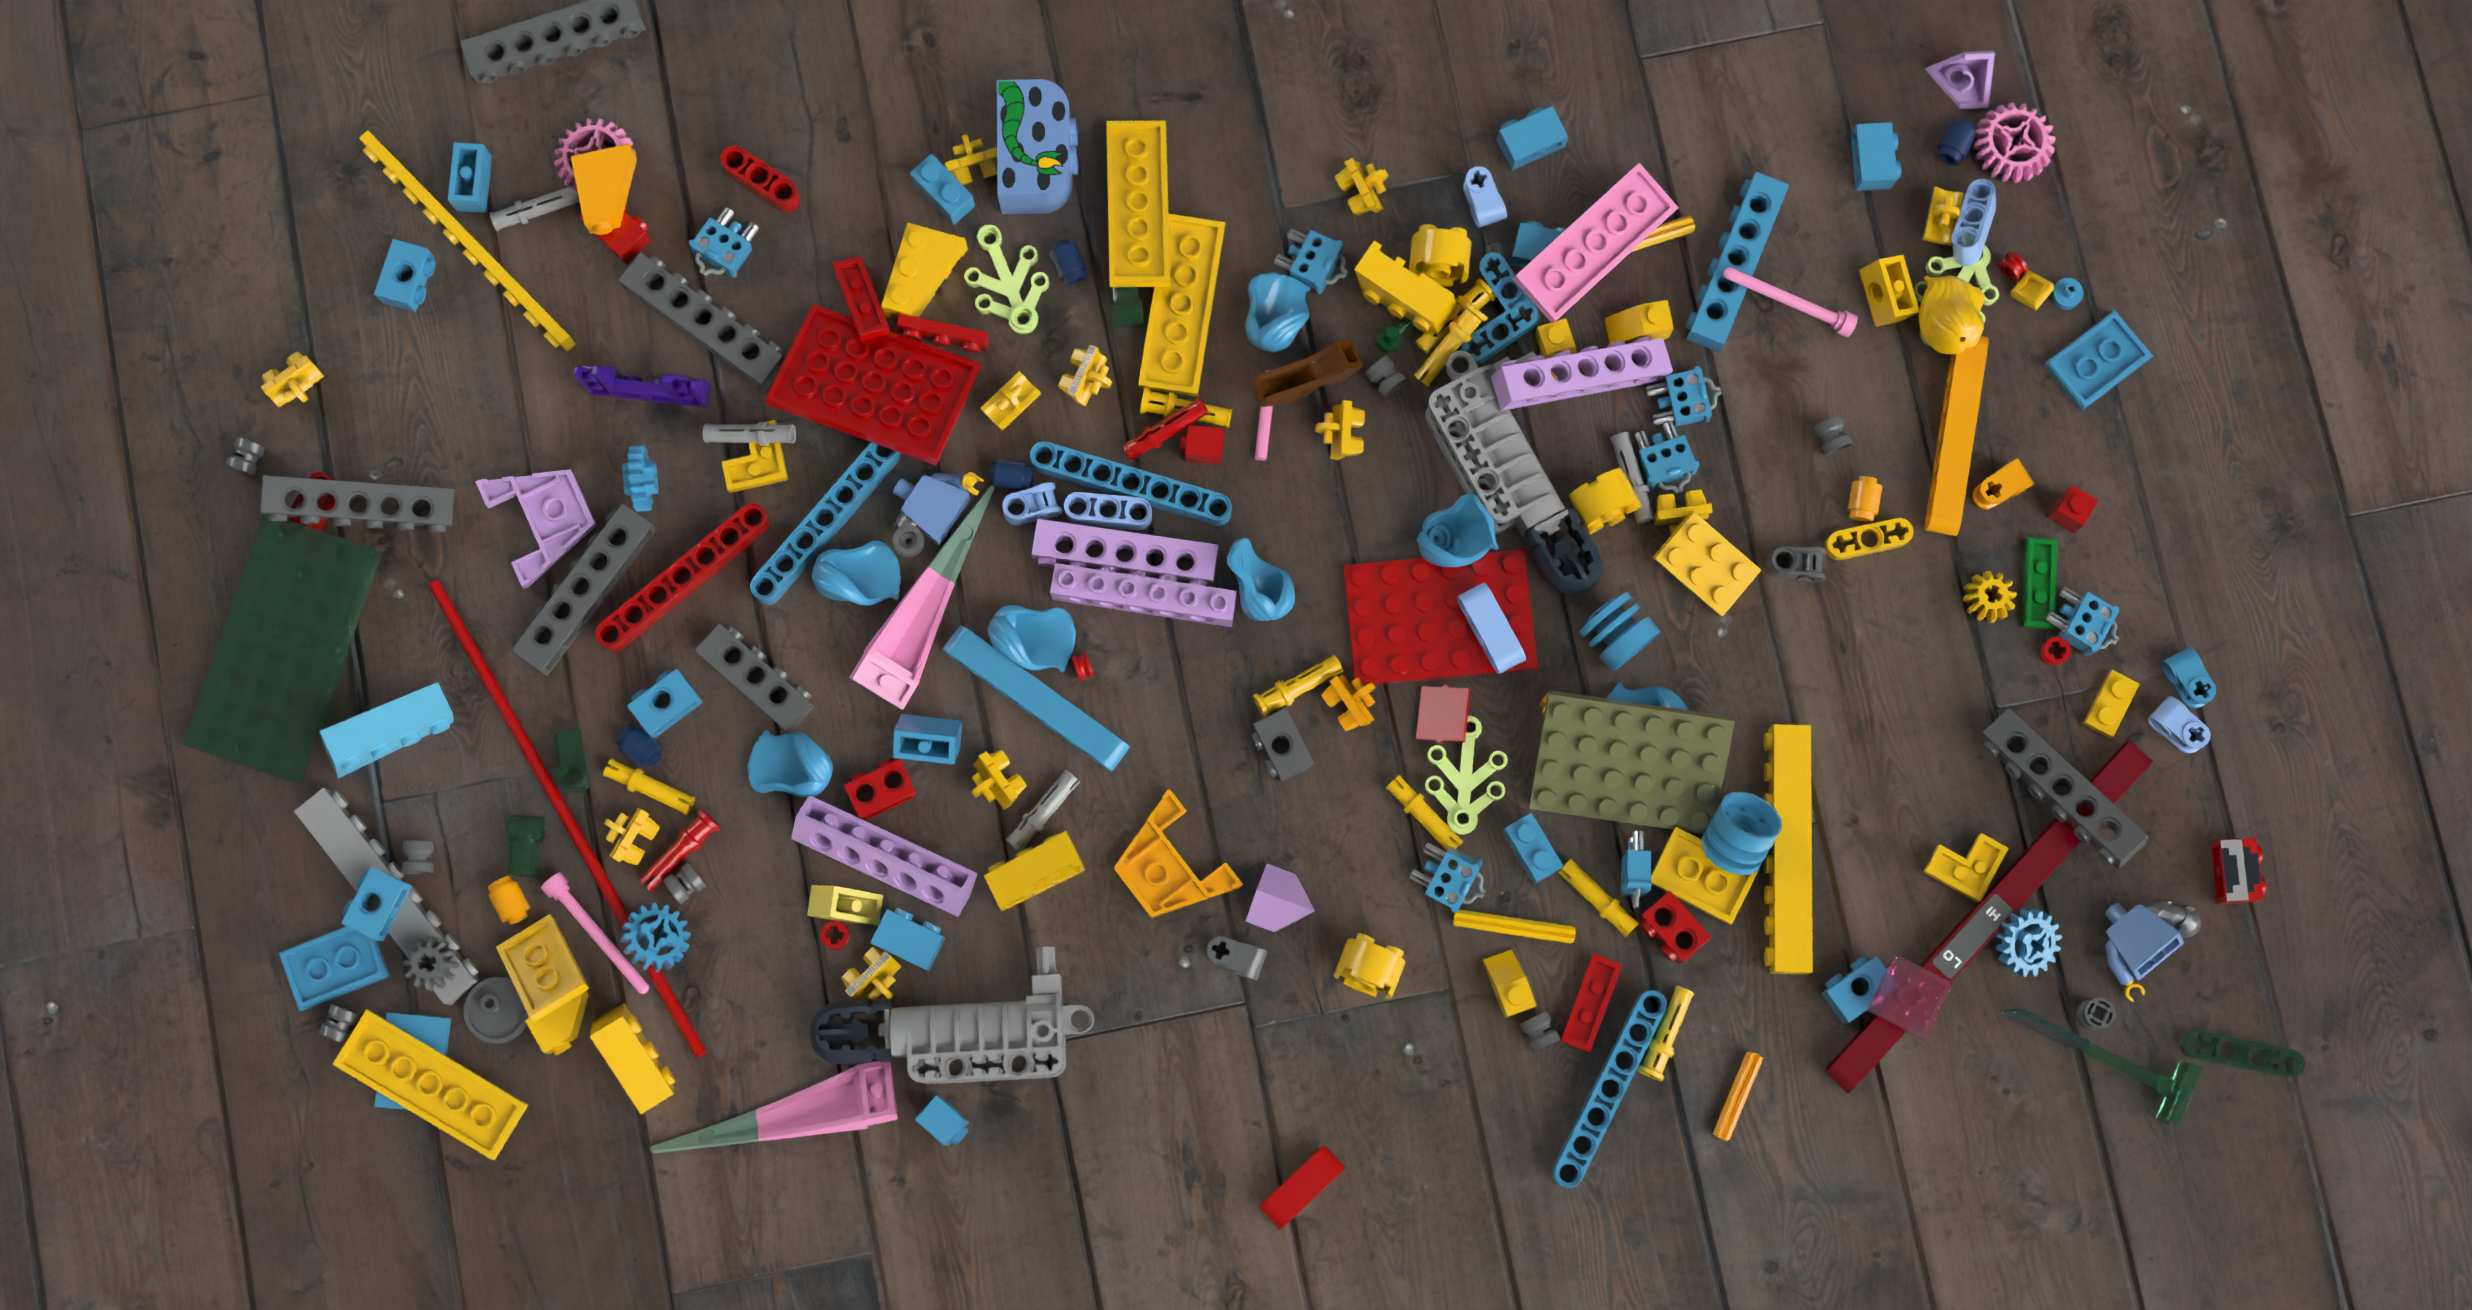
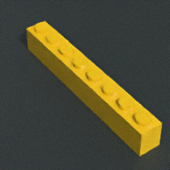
M1774 724L1764 734V750L1769 751V763L1764 764V781H1769V793H1765L1764 800L1776 809L1781 817L1782 828L1769 849V855H1766L1764 859V871L1769 873V886H1765L1764 901L1765 904H1769V917L1766 916L1764 921L1765 935H1769V948H1765L1764 961L1765 966H1769V974L1807 975L1813 973L1811 725Z

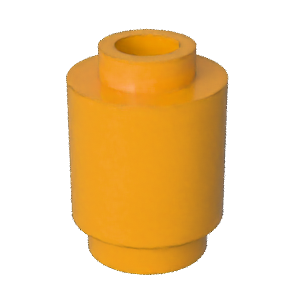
M1859 476V481H1852L1847 509L1850 511V519L1861 522H1873L1874 515H1878L1882 485L1877 484L1876 478Z
M506 876L488 886L490 892L488 897L502 922L509 921L512 925L527 917L526 912L530 909V906L517 881H512L510 876Z

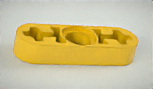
M1904 518L1890 519L1836 531L1827 538L1825 549L1830 558L1844 560L1902 547L1912 539L1914 531L1908 520ZM1895 526H1898L1899 530L1905 531L1901 540L1896 535L1889 536L1885 539L1887 544H1884V534L1892 532ZM1870 531L1876 535L1877 543L1875 546L1867 547L1862 543L1861 535L1863 532ZM1851 534H1854V544L1846 546L1843 549V553H1840L1839 548H1833L1832 545L1837 541V538H1839L1841 543L1851 541L1853 539Z

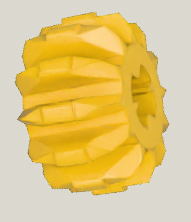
M1991 571L1984 572L1983 577L1976 574L1972 577L1973 583L1965 585L1964 589L1969 594L1963 597V601L1972 603L1967 609V613H1972L1976 610L1978 612L1976 616L1977 621L1983 620L1985 616L1989 623H1994L1997 617L2003 620L2008 616L2007 610L2011 611L2015 608V604L2011 599H2014L2017 593L2008 591V588L2013 583L2011 580L2003 583V573H1998L1994 578ZM1988 591L1992 593L1991 599L1994 600L1992 602L1988 601L1989 596L1986 594Z

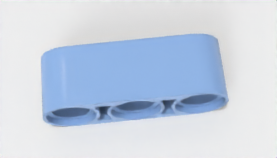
M1975 180L1967 189L1952 235L1953 258L1959 265H1974L1981 257L1996 211L1995 186L1989 180Z
M1074 492L1068 495L1064 502L1065 515L1072 524L1139 531L1148 528L1152 522V509L1149 502L1139 497ZM1080 502L1086 505L1085 512L1080 515L1070 512L1071 506L1075 503ZM1107 505H1111L1117 510L1114 516L1108 518L1103 517L1100 511ZM1136 508H1142L1147 512L1146 517L1142 520H1134L1130 514Z
M1485 582L1457 596L1462 612L1491 665L1498 674L1526 660L1525 653Z

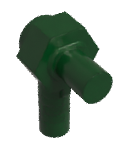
M1404 317L1394 327L1389 326L1379 329L1375 346L1384 354L1398 351L1401 337L1413 326V321Z

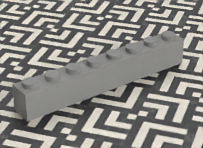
M323 788L294 811L356 892L359 890L357 884L360 877L365 871H369L370 867L379 869L400 880L404 876L394 862L389 864L382 854L386 851L375 838L370 840L365 834L364 830L367 827L356 814L351 816L345 807L348 805V802L337 790L333 793ZM412 886L388 933L409 960H412L413 956L408 954L407 949L413 948L418 951L416 941L419 939L424 940L426 944L429 937L437 938L438 944L442 940L449 942L447 950L454 949L457 952V955L450 959V961L458 962L459 967L450 968L449 972L455 975L454 980L444 977L446 987L441 989L435 984L433 991L444 1004L453 1005L481 982L476 975L479 970L468 957L464 960L457 951L460 948L458 942L449 933L446 936L438 927L442 924L440 919L432 910L429 909L426 912L419 903L423 898ZM378 895L371 897L368 903L369 909L374 911L380 905ZM429 958L427 961L430 964H426V969L433 970L435 966L432 964H436V959Z

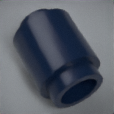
M1963 119L1951 121L1937 146V157L1942 162L1952 166H1957L1960 161H1963L1977 137L1974 125Z
M1064 239L1052 245L1053 250L1049 252V257L1059 280L1063 281L1065 286L1074 285L1087 278L1085 272L1087 267L1076 242H1069L1068 239Z
M998 457L997 463L991 462L988 479L993 481V487L1013 491L1030 489L1033 482L1034 466L1027 465V462Z
M628 726L616 740V744L620 747L619 751L641 770L646 767L652 769L663 756L660 753L662 746L640 727Z

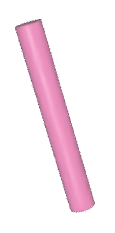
M1261 406L1254 457L1256 460L1265 461L1267 459L1273 406Z

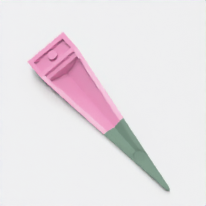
M993 485L987 487L863 650L864 654L849 677L898 709H904L919 684L951 592L993 494Z
M874 1061L856 1065L786 1098L716 1125L653 1145L650 1150L652 1153H662L868 1129V1125L897 1120L890 1062Z

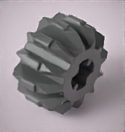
M429 937L427 944L424 940H417L418 951L408 948L407 952L413 956L412 960L403 961V965L412 967V969L405 973L406 978H415L413 986L420 988L424 984L427 991H433L435 984L441 989L445 988L444 977L454 980L455 975L449 972L450 968L459 967L458 962L450 961V959L457 955L456 950H447L449 942L442 940L438 944L435 937ZM429 958L436 959V964H432L435 966L433 970L426 969V964H430L427 961Z

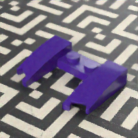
M580 365L574 367L573 376L586 392L591 395L708 408L711 384L704 379L666 373L663 374L662 379H654V382L650 383L642 382L641 378L635 376H624V379H621L622 374L611 366Z

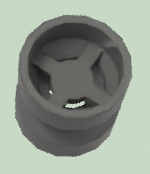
M1389 356L1378 360L1365 373L1370 382L1376 383L1378 392L1383 398L1393 394L1407 380L1402 372L1395 370L1393 367L1394 362Z
M1841 416L1825 420L1813 428L1816 436L1824 442L1822 450L1825 456L1840 452L1853 444L1850 435L1844 433L1843 427L1845 424Z
M236 437L233 444L235 450L231 456H228L225 466L244 475L254 477L258 469L256 463L258 459L263 457L266 449L254 442Z
M403 841L402 852L408 860L402 863L401 873L415 875L433 874L434 864L428 858H431V854L434 852V842Z
M689 861L681 866L680 872L676 875L670 874L663 879L667 888L680 904L689 900L690 894L694 891L700 892L707 887L704 879Z
M2104 998L2085 1000L2079 1004L2076 1010L2078 1023L2088 1030L2107 1028L2114 1022L2116 1016L2114 1006Z
M332 1003L328 1010L329 1018L327 1022L321 1025L318 1033L345 1044L351 1035L352 1027L358 1023L361 1015Z
M1547 1011L1519 1024L1523 1033L1527 1034L1530 1039L1529 1046L1532 1052H1536L1561 1040L1558 1032L1553 1030L1550 1025L1551 1018Z

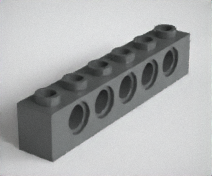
M587 0L462 40L460 43L471 76L477 84H488L495 82L498 77L507 74L516 75L523 73L527 68L535 65L551 64L555 59L566 55H579L583 50L594 46H607L613 40L622 37H635L641 31L646 30V26L637 0ZM617 16L615 22L611 24L605 23L607 18ZM589 25L587 31L577 33L579 27ZM552 35H561L557 41L548 42ZM532 43L529 50L520 51L524 44ZM496 53H504L499 60H492Z
M640 252L618 279L621 286L759 388L766 391L775 380L785 360L782 355L784 351L772 341L766 344L759 339L760 333L746 323L743 327L735 321L737 317L727 308L722 306L719 310L711 304L713 299L702 290L698 289L695 292L688 287L689 282L677 272H674L673 275L664 270L666 265L653 255L648 258ZM655 281H664L661 289L651 290V285ZM681 297L688 298L685 306L681 308L674 307L677 299ZM709 314L712 316L709 323L705 325L698 324V320L702 315ZM726 332H735V337L732 341H721L722 336ZM758 349L759 354L755 359L748 360L745 358L747 351Z
M263 475L260 512L262 515L268 516V521L287 522V517L300 518V523L319 524V519L332 520V525L351 526V521L364 522V527L381 529L383 524H396L395 529L414 531V526H427L428 532L446 533V528H453L455 490L449 488ZM293 493L303 495V504L299 508H289L286 503L289 495ZM325 495L333 496L336 500L335 506L329 511L321 510L318 506L320 498ZM358 497L366 499L368 503L366 510L361 513H355L350 509L351 501ZM387 500H395L399 503V510L393 515H386L382 512L383 503ZM419 502H426L431 506L430 513L425 517H418L413 513L414 506Z
M623 503L619 508H614L609 513L606 519L607 524L600 533L596 532L587 544L589 548L582 557L579 556L572 562L569 567L570 573L566 579L559 581L553 587L550 593L552 596L545 606L541 605L532 616L533 622L527 630H522L514 639L513 645L515 646L511 651L546 676L549 675L657 531L652 523ZM625 533V542L618 546L613 545L615 535ZM606 557L608 559L606 567L602 570H595L594 564L596 560ZM589 582V589L586 593L576 594V587L579 583ZM563 606H570L569 616L565 619H558L559 609ZM551 630L552 637L550 641L540 644L539 636L541 633Z
M2010 708L1982 732L1981 742L1983 743L1982 748L1994 759L1998 757L2005 764V770L2014 779L2018 780L2020 778L2028 785L2029 793L2038 801L2043 799L2051 807V813L2059 821L2068 822L2074 828L2073 832L2080 841L2085 844L2089 842L2097 849L2098 857L2109 866L2113 864L2119 870L2145 846L2148 835ZM2017 743L2024 750L2019 753H2013L2007 746ZM2034 764H2040L2046 768V772L2036 774L2031 771L2030 767ZM2057 785H2062L2069 790V793L2063 796L2058 795L2053 791V788ZM2082 806L2087 807L2093 814L2089 817H2082L2076 812V809ZM2103 828L2112 829L2116 836L2111 839L2104 838L2099 833V830Z

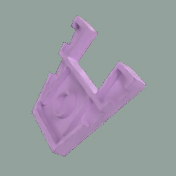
M571 469L534 473L530 476L502 477V479H482L476 481L485 505L488 508L515 496L519 499L540 547L539 550L511 562L524 589L531 586L597 526Z

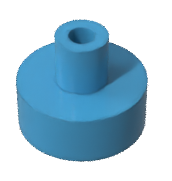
M2061 279L2054 285V290L2050 293L2051 301L2059 309H2073L2083 298V288L2075 279Z

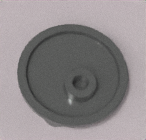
M492 977L478 983L469 992L464 1004V1020L468 1029L476 1038L487 1043L501 1044L513 1040L523 1032L527 1026L525 1020L530 1018L512 980L504 977Z

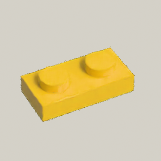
M2113 669L2110 670L2083 725L2108 738L2114 737L2140 684Z

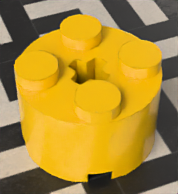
M1430 224L1421 225L1419 232L1412 236L1409 270L1419 276L1423 273L1443 287L1453 286L1454 280L1461 279V283L1467 281L1471 254V240L1467 237V231L1463 228H1451L1448 230L1437 229L1436 226Z
M1621 468L1608 471L1596 477V481L1589 485L1588 483L1581 485L1569 495L1573 507L1578 512L1581 522L1587 528L1589 534L1604 527L1603 524L1608 522L1609 526H1613L1626 518L1624 513L1629 514L1642 506Z
M1358 933L1356 939H1348L1336 967L1334 977L1336 979L1340 975L1345 977L1343 984L1364 994L1376 997L1377 992L1385 993L1383 999H1391L1405 965V961L1402 958L1404 952L1393 946L1387 945L1384 948L1376 945L1373 938Z

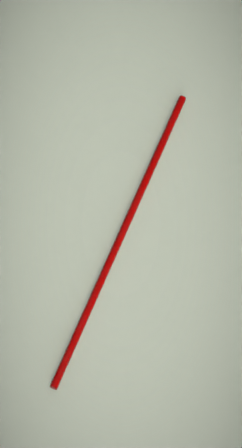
M439 580L432 581L428 584L432 594L618 922L623 927L625 923H630L628 920L629 913ZM649 965L646 971L696 1059L702 1057L707 1051L661 970L655 972L653 965Z

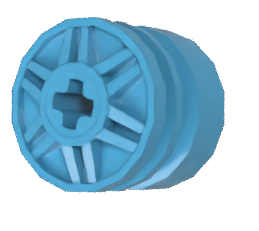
M1625 592L1621 596L1610 599L1588 618L1584 627L1578 632L1582 638H1586L1594 631L1598 634L1588 645L1590 648L1602 642L1607 645L1599 658L1611 672L1620 668L1661 633V630L1649 616L1637 622L1633 620V616L1641 607L1638 603L1627 611L1623 608L1633 598L1629 592Z
M1732 792L1724 796L1713 819L1701 838L1702 850L1707 858L1717 867L1737 875H1750L1759 869L1769 849L1779 835L1782 828L1781 817L1776 809L1766 800L1746 792Z

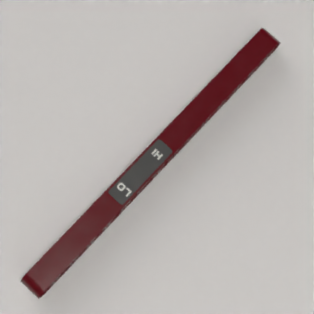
M2128 740L2111 756L2089 782L2115 805L2149 768L2153 760L2131 740ZM2082 806L2076 809V812L2082 817H2089L2093 814L2087 807ZM2056 817L1986 892L1981 902L1975 904L1829 1063L1824 1072L1847 1094L1867 1076L2002 928L2001 924L2009 921L2010 914H2015L2081 842L2074 834V828L2068 822H2061Z

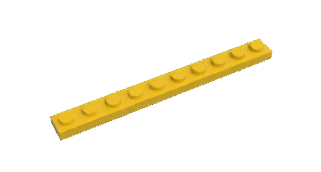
M368 130L359 137L366 146L362 151L374 164L380 161L385 166L382 170L383 173L394 184L400 181L406 187L402 192L414 204L420 201L424 205L425 209L422 211L424 215L434 225L440 222L446 228L442 233L454 245L460 242L466 248L462 252L474 266L480 263L486 269L482 274L494 286L500 283L506 289L503 295L514 307L520 304L526 310L523 316L535 328L540 324L547 331L543 336L555 348L561 345L568 352L576 345L559 324Z

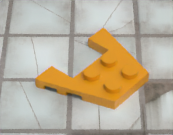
M1170 789L1165 792L1159 804L1152 811L1146 823L1114 867L1116 873L1151 918L1243 886L1226 862L1202 881H1199L1168 841L1162 831L1187 812Z

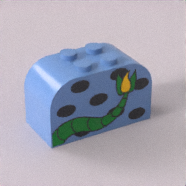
M997 80V191L1001 213L1045 214L1054 212L1064 206L1069 200L1073 188V175L1078 174L1076 146H1078V130L1076 128V118H1071L1067 96L1058 85L1048 80Z

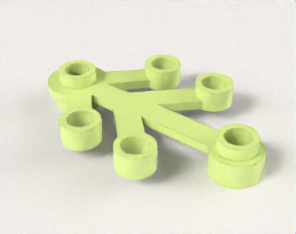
M985 225L978 231V242L982 249L989 251L1000 280L982 274L978 268L972 267L967 269L964 274L965 282L969 287L981 286L1008 297L1012 306L1009 307L993 301L991 296L981 294L975 301L978 312L981 314L993 313L1008 319L1012 330L1019 334L1030 333L1038 324V314L1035 311V307L1041 293L1049 287L1048 276L1043 272L1033 274L1031 277L1032 287L1023 303L1019 291L1030 266L1034 265L1038 260L1037 250L1030 245L1024 246L1021 249L1020 260L1012 276L1000 248L1002 243L1000 230L994 225ZM988 236L996 238L993 244H987L985 239ZM1028 251L1035 254L1030 260L1023 257ZM976 273L979 275L977 281L972 282L968 279L969 275ZM1043 278L1046 282L1043 286L1035 285V280ZM982 300H988L990 305L987 308H981L979 303ZM1020 316H1027L1029 321L1026 324H1020L1018 319Z
M1985 245L1981 259L1974 265H1959L1955 262L1953 256L1945 259L1935 256L1926 264L1927 273L1933 277L1940 276L1945 270L1962 267L1957 278L1969 283L1974 273L1980 290L1983 293L1990 291L1994 297L1993 299H1987L1984 295V305H1992L1999 297V291L1995 286L1991 285L1986 266L1991 260V254ZM1931 263H1938L1941 270H1934L1931 267ZM1924 281L1917 283L1913 288L1916 300L1922 302L1923 296L1918 293L1917 288L1922 287L1927 290L1928 283ZM1980 311V316L1985 323V315ZM1920 331V338H1921V340H1922L1926 345H1929L1928 342H1927V341L1925 340V338L1923 337L1921 331Z
M1468 716L1467 723H1473L1475 731L1473 733L1466 732L1465 742H1462L1460 773L1447 759L1446 751L1442 746H1432L1427 753L1429 762L1437 765L1458 790L1457 803L1443 789L1444 782L1438 776H1431L1427 779L1425 790L1428 794L1434 795L1448 811L1447 824L1454 833L1460 835L1472 832L1478 823L1477 815L1493 801L1500 800L1505 794L1504 785L1501 782L1494 781L1488 785L1485 794L1470 804L1471 791L1496 770H1502L1508 762L1504 752L1495 751L1490 755L1488 762L1472 774L1475 739L1479 737L1482 731L1481 722L1474 716ZM1439 750L1442 753V759L1434 760L1431 757V752ZM1496 755L1501 756L1504 761L1503 765H1494L1492 758ZM1432 780L1438 781L1440 789L1432 791L1429 788V782ZM1498 786L1501 789V795L1493 796L1490 793V788ZM1458 814H1466L1468 822L1460 824L1457 821Z

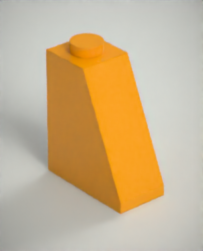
M631 144L571 156L584 225L590 234L595 233L597 235L608 234L612 232V229L619 228L637 161L636 153Z

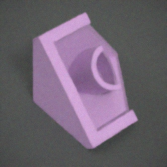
M1994 51L1963 52L1925 68L1959 109L1989 107Z
M1267 864L1245 922L1276 932L1315 912L1296 874Z

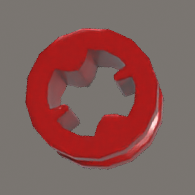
M2012 251L2005 255L2006 259H2000L1997 262L2001 273L2011 281H2017L2020 278V274H2025L2028 271L2024 260Z
M2061 637L2050 638L2040 648V657L2049 666L2060 665L2068 660L2071 655L2069 643ZM2052 644H2055L2056 649L2062 650V654L2057 656L2058 659H2055L2054 654H2049L2048 649L2053 647Z
M1086 651L1082 652L1080 657L1071 656L1080 682L1083 681L1085 676L1094 677Z
M831 921L825 924L820 934L823 944L833 950L844 948L850 939L848 928L838 921ZM833 927H838V931L844 934L842 940L838 939V944H832V939L827 937L829 930L833 932Z

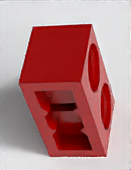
M894 758L887 759L877 765V770L869 774L866 771L859 772L849 778L850 783L844 785L860 819L866 821L919 796L901 759L897 761ZM892 774H900L902 776L901 785L895 789L888 788L886 785L888 777ZM864 787H871L874 790V796L868 802H861L858 798L860 790Z
M1671 891L1666 892L1638 917L1642 921L1639 925L1649 938L1656 937L1663 945L1660 950L1672 963L1675 960L1679 964L1685 962L1711 939V936ZM1661 909L1668 913L1669 923L1667 926L1657 924L1654 918L1656 910ZM1678 933H1684L1689 937L1690 945L1687 950L1680 949L1676 945L1675 938Z

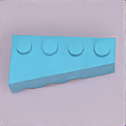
M437 682L320 731L323 747L339 779L402 747L413 745L431 733L438 734L449 729V724L454 722V718Z

